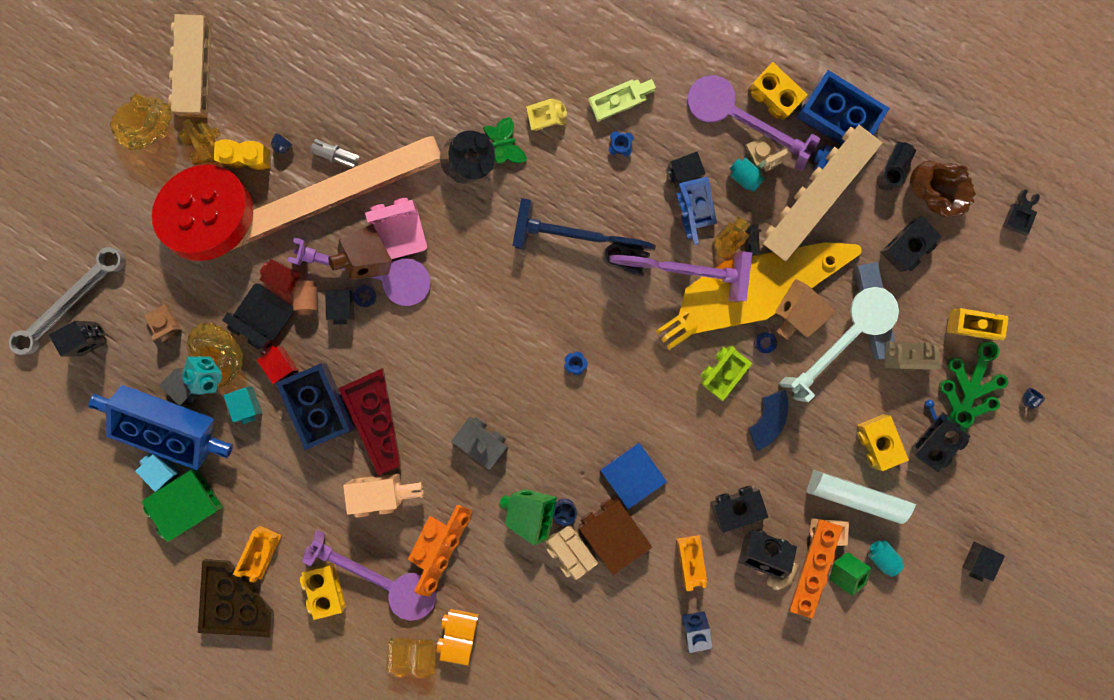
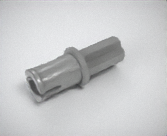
M315 139L311 146V154L326 158L332 164L337 162L350 168H355L359 164L360 157L358 155L340 149L339 145L333 146Z

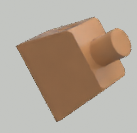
M795 279L776 309V314L785 321L776 332L787 341L795 331L805 337H809L831 318L836 311L810 286Z

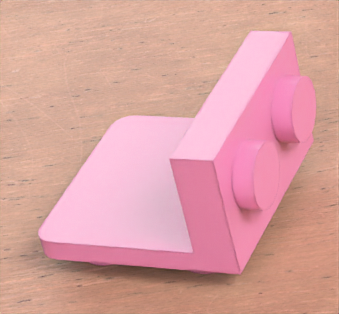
M408 198L395 200L394 205L385 207L384 204L371 207V211L365 212L367 222L374 225L391 260L427 249L419 213L413 200L409 201Z

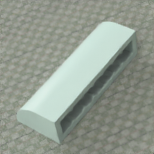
M814 469L806 490L809 494L899 524H904L908 521L916 504Z

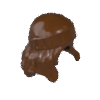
M928 160L915 167L910 177V189L919 199L925 200L931 211L945 218L961 216L968 212L970 205L974 203L972 197L976 195L973 188L974 185L971 183L972 178L968 177V168L965 165L959 166L955 163L941 164Z

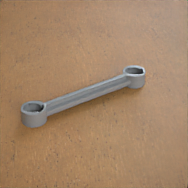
M111 247L101 249L96 256L97 263L26 331H16L10 336V349L19 355H28L36 352L40 345L39 338L109 272H118L124 268L126 264L124 253L119 249ZM107 253L117 254L118 262L116 266L105 265ZM21 335L29 337V348L20 349L18 340Z

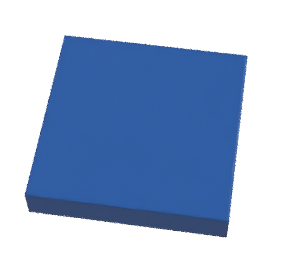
M639 442L600 469L628 509L667 482Z

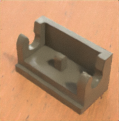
M885 342V368L940 370L939 348L937 345H933L932 355L930 356V343Z

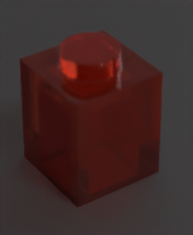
M270 259L269 262L263 264L259 280L285 294L291 295L293 287H295V281L299 280L301 273L276 260Z

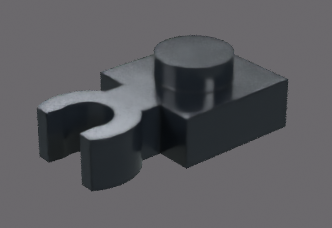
M1026 189L1018 194L1019 204H1011L1003 227L1023 235H1028L1037 215V212L1031 210V208L1040 199V195L1035 194L1028 201L1026 199L1028 190Z

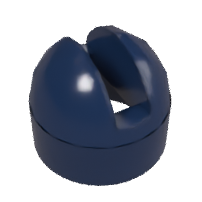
M278 133L274 135L271 141L272 149L280 154L286 153L293 145Z
M1028 388L1022 397L1023 404L1031 409L1039 407L1045 400V397L1033 388Z

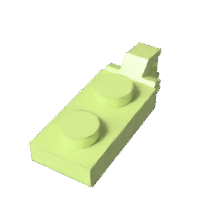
M632 79L588 98L597 122L646 101L645 95L654 92L656 87L652 79L641 84L639 80L633 81Z

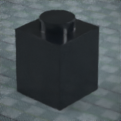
M698 151L670 161L668 164L669 169H666L667 177L670 183L674 182L675 187H679V183L703 178L706 174Z
M325 290L326 320H333V325H347L348 320H355L354 291Z
M973 542L962 567L970 571L969 576L983 582L984 578L994 582L1005 555Z

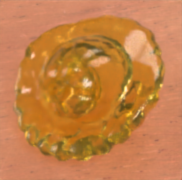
M134 94L130 97V102L124 103L116 110V113L112 116L110 128L117 142L129 150H140L148 147L150 144H154L157 139L166 136L168 132L167 127L172 119L170 105L163 99Z
M200 323L197 327L192 328L187 340L189 357L211 356L222 373V379L218 383L217 388L228 386L241 370L243 363V352L240 350L239 344L228 331L214 323Z

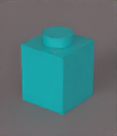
M253 386L223 395L233 423L241 421L242 425L256 420V415L262 413Z

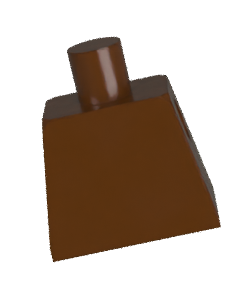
M373 224L341 238L338 244V254L328 257L329 265L333 271L345 268L348 276L353 280L387 275L390 272L392 263Z

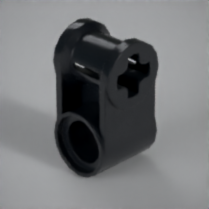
M616 243L610 244L604 249L602 258L605 264L621 269L629 274L644 277V267L609 262L608 252L610 249H616L620 255L649 258L650 253Z

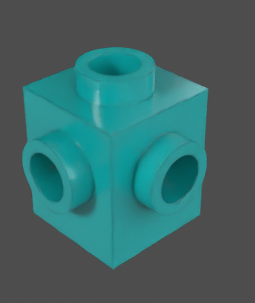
M211 356L187 357L182 379L192 394L216 393L218 383L222 379V373Z

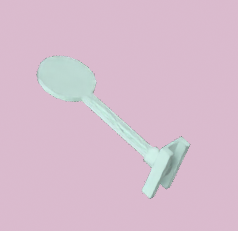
M872 287L862 290L855 296L850 308L853 326L806 373L803 372L798 378L785 377L779 383L782 387L793 388L792 391L795 394L792 398L794 400L809 402L815 396L808 388L814 382L813 380L861 332L879 335L893 328L898 319L899 308L896 299L890 292L883 288Z

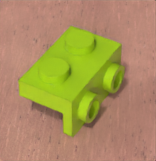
M723 346L715 356L717 361L712 367L707 366L700 375L702 378L700 384L722 401H724L752 365V362L736 351V348L733 346H728L727 348Z

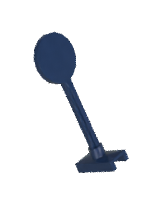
M521 198L512 244L516 249L525 250L528 233L539 234L540 232L596 243H616L645 251H654L656 248L655 244L638 239L605 236L598 232L542 223L541 220L531 218L533 202L530 199Z

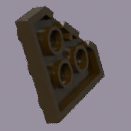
M204 559L201 570L198 633L271 637L273 632V609L243 576L237 577L233 575L236 568L229 560Z

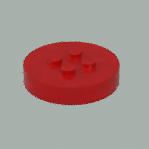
M208 164L187 168L173 176L159 191L152 208V225L159 240L179 257L191 261L211 260L228 253L244 238L253 218L252 198L242 182L231 171L220 166Z

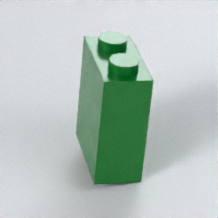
M200 469L188 471L141 501L144 505L143 510L145 514L152 518L157 526L156 531L158 535L165 539L166 542L175 539L224 508Z

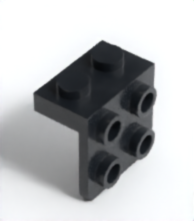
M256 283L252 286L235 313L227 312L222 321L228 324L226 328L238 336L241 333L247 337L248 340L246 342L254 348H268L272 346L295 311H293L291 304L263 285Z

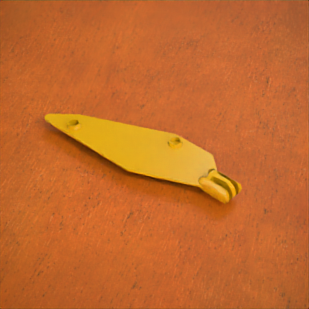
M824 242L798 247L787 261L774 252L752 256L747 301H728L730 283L723 282L722 279L701 277L685 289L679 315L657 329L656 333L659 335L674 324H678L676 328L661 338L664 343L682 331L684 333L666 346L670 350L692 334L767 320L776 313V309L795 279L813 288L859 256L862 248L857 244ZM826 258L832 260V265L826 263ZM733 260L724 261L716 268H732Z

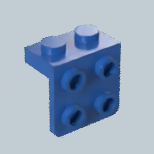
M708 177L679 183L681 192L677 193L679 207H681L682 224L687 239L692 238L694 245L699 244L696 228L717 224Z

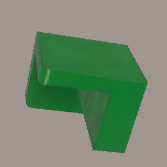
M845 553L833 563L829 579L853 596L867 585L871 567L850 553Z

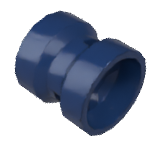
M562 498L556 501L553 517L558 524L570 525L577 517L576 506L570 499Z

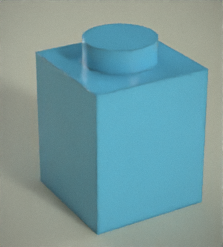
M151 453L141 459L139 462L141 466L135 471L155 492L171 483L181 473L170 460Z

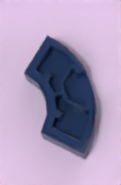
M786 390L762 397L763 409L761 416L755 424L748 427L756 451L771 444L781 433L786 423L789 408Z

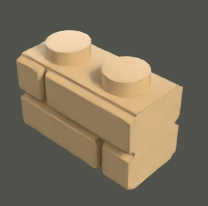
M571 524L563 525L546 540L548 544L545 546L546 550L552 558L556 556L562 562L560 568L567 578L572 576L574 580H577L598 564L597 558Z

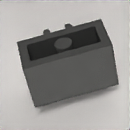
M476 416L474 419L469 417L451 442L490 470L507 448L506 438L497 431L492 433L486 429L487 424Z

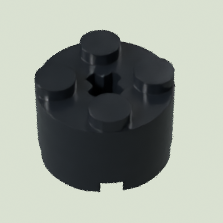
M468 130L457 134L446 142L440 153L442 170L457 183L467 184L486 176L494 168L495 151L486 134Z

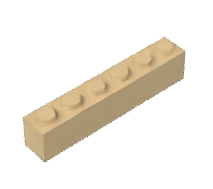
M858 125L856 129L852 127L848 129L841 138L845 141L839 149L834 147L825 158L829 161L823 169L818 167L809 178L813 181L807 189L802 186L794 196L797 202L792 208L786 206L778 216L781 219L780 223L776 228L771 225L762 236L766 239L763 244L783 260H788L882 145L883 142L862 126Z

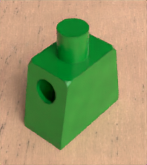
M523 489L513 493L511 496L504 495L501 498L499 507L507 511L505 524L508 528L534 546L549 539L557 497Z

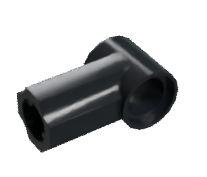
M896 142L883 171L877 176V185L881 190L891 191L905 181V174L917 151L913 145L906 142ZM887 174L893 175L895 183H891L887 179Z

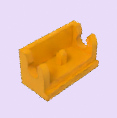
M262 526L254 529L233 575L237 577L248 576L250 577V582H255L258 579L261 580L282 535Z
M700 535L677 538L683 586L686 591L694 590L695 586L706 588L707 577Z

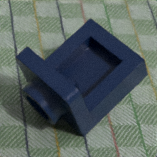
M705 612L683 615L682 621L689 653L713 649L710 627Z

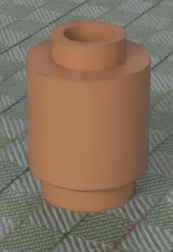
M295 281V287H293V311H298L300 316L313 315V311L318 310L315 281Z

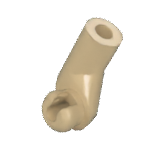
M794 563L792 573L783 580L769 575L767 585L773 587V590H781L793 582L799 565Z

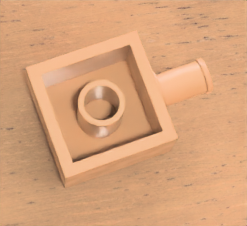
M400 473L352 479L343 485L347 515L354 514L355 518L369 516V513L373 511H379V514L393 513L394 509H397L403 502V499L424 497V490H421L423 488L422 482L401 485Z

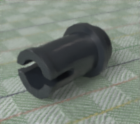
M759 225L744 226L742 233L745 234V252H751L752 254L761 253L759 232H761V229H759Z

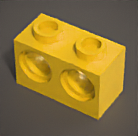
M774 62L749 87L752 97L760 103L763 102L769 108L770 114L776 119L780 118L782 121L808 95ZM762 81H769L773 89H765ZM780 97L788 98L790 106H783L780 102Z
M329 562L309 567L302 572L300 583L302 589L306 590L308 597L306 607L308 613H312L313 620L344 611L346 604L334 563ZM314 574L321 575L324 579V584L316 583ZM320 598H327L330 602V607L322 606Z

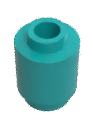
M746 157L742 161L738 158L729 168L732 171L729 176L746 191L749 189L751 192H754L765 180L762 171Z
M876 541L870 546L868 556L884 574L893 577L903 570L905 564L902 562V557L887 541Z

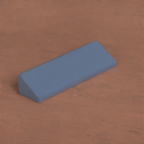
M878 262L854 267L859 292L872 287L883 288ZM893 329L884 334H868L874 360L885 358V342H895Z

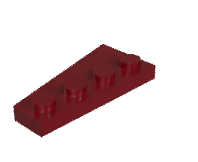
M381 368L338 388L378 476L401 465L384 368Z

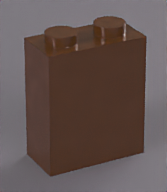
M609 498L600 505L601 509L594 514L589 512L580 519L582 523L579 524V529L614 576L653 547L618 498L614 500Z

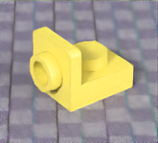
M551 98L526 106L531 130L537 131L556 124H566L565 117L567 116V111L560 100Z

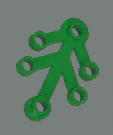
M982 342L978 345L977 355L979 358L970 381L964 370L962 359L951 358L948 360L947 368L954 372L964 394L962 403L955 393L956 385L953 381L943 380L938 386L939 391L946 395L952 408L949 417L966 429L972 426L975 417L988 411H996L1000 407V401L996 397H986L982 404L972 407L974 399L993 390L1003 389L1008 385V378L1001 374L994 375L991 381L980 385L988 362L996 359L1000 352L998 345L994 342ZM984 347H987L989 349V353L987 355L983 354ZM955 360L959 364L957 369H954L952 366ZM999 377L1002 378L1003 381L1000 386L997 384V379ZM946 383L950 384L949 391L944 389ZM990 400L994 401V406L992 408H990L988 405V402ZM962 413L964 419L959 422L958 415Z

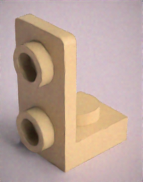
M767 136L758 138L745 145L753 164L760 170L764 169L765 172L779 166V164L784 162L783 157L788 154L787 149L777 153L771 139Z

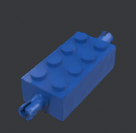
M121 385L110 399L95 393L88 403V408L106 413V437L195 470L199 469L210 452L227 459L233 449V444L214 438V418L143 393L137 389Z

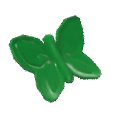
M510 117L502 119L497 123L496 127H483L485 134L493 141V147L496 148L495 161L498 164L504 163L507 159L513 163H523L527 160L525 152L520 147L512 145L516 142L515 138L508 139L513 134L514 123Z

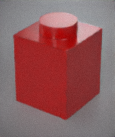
M272 345L261 352L262 357L257 359V362L272 384H276L298 371L285 349L281 346L274 347Z

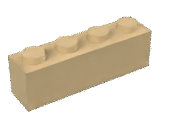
M175 14L174 22L171 24L174 44L170 49L173 70L169 73V80L172 85V94L168 98L169 108L171 112L179 117L208 118L211 22L204 15Z

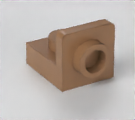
M167 304L144 315L154 334L151 336L153 341L168 342L176 337L175 333L182 330Z

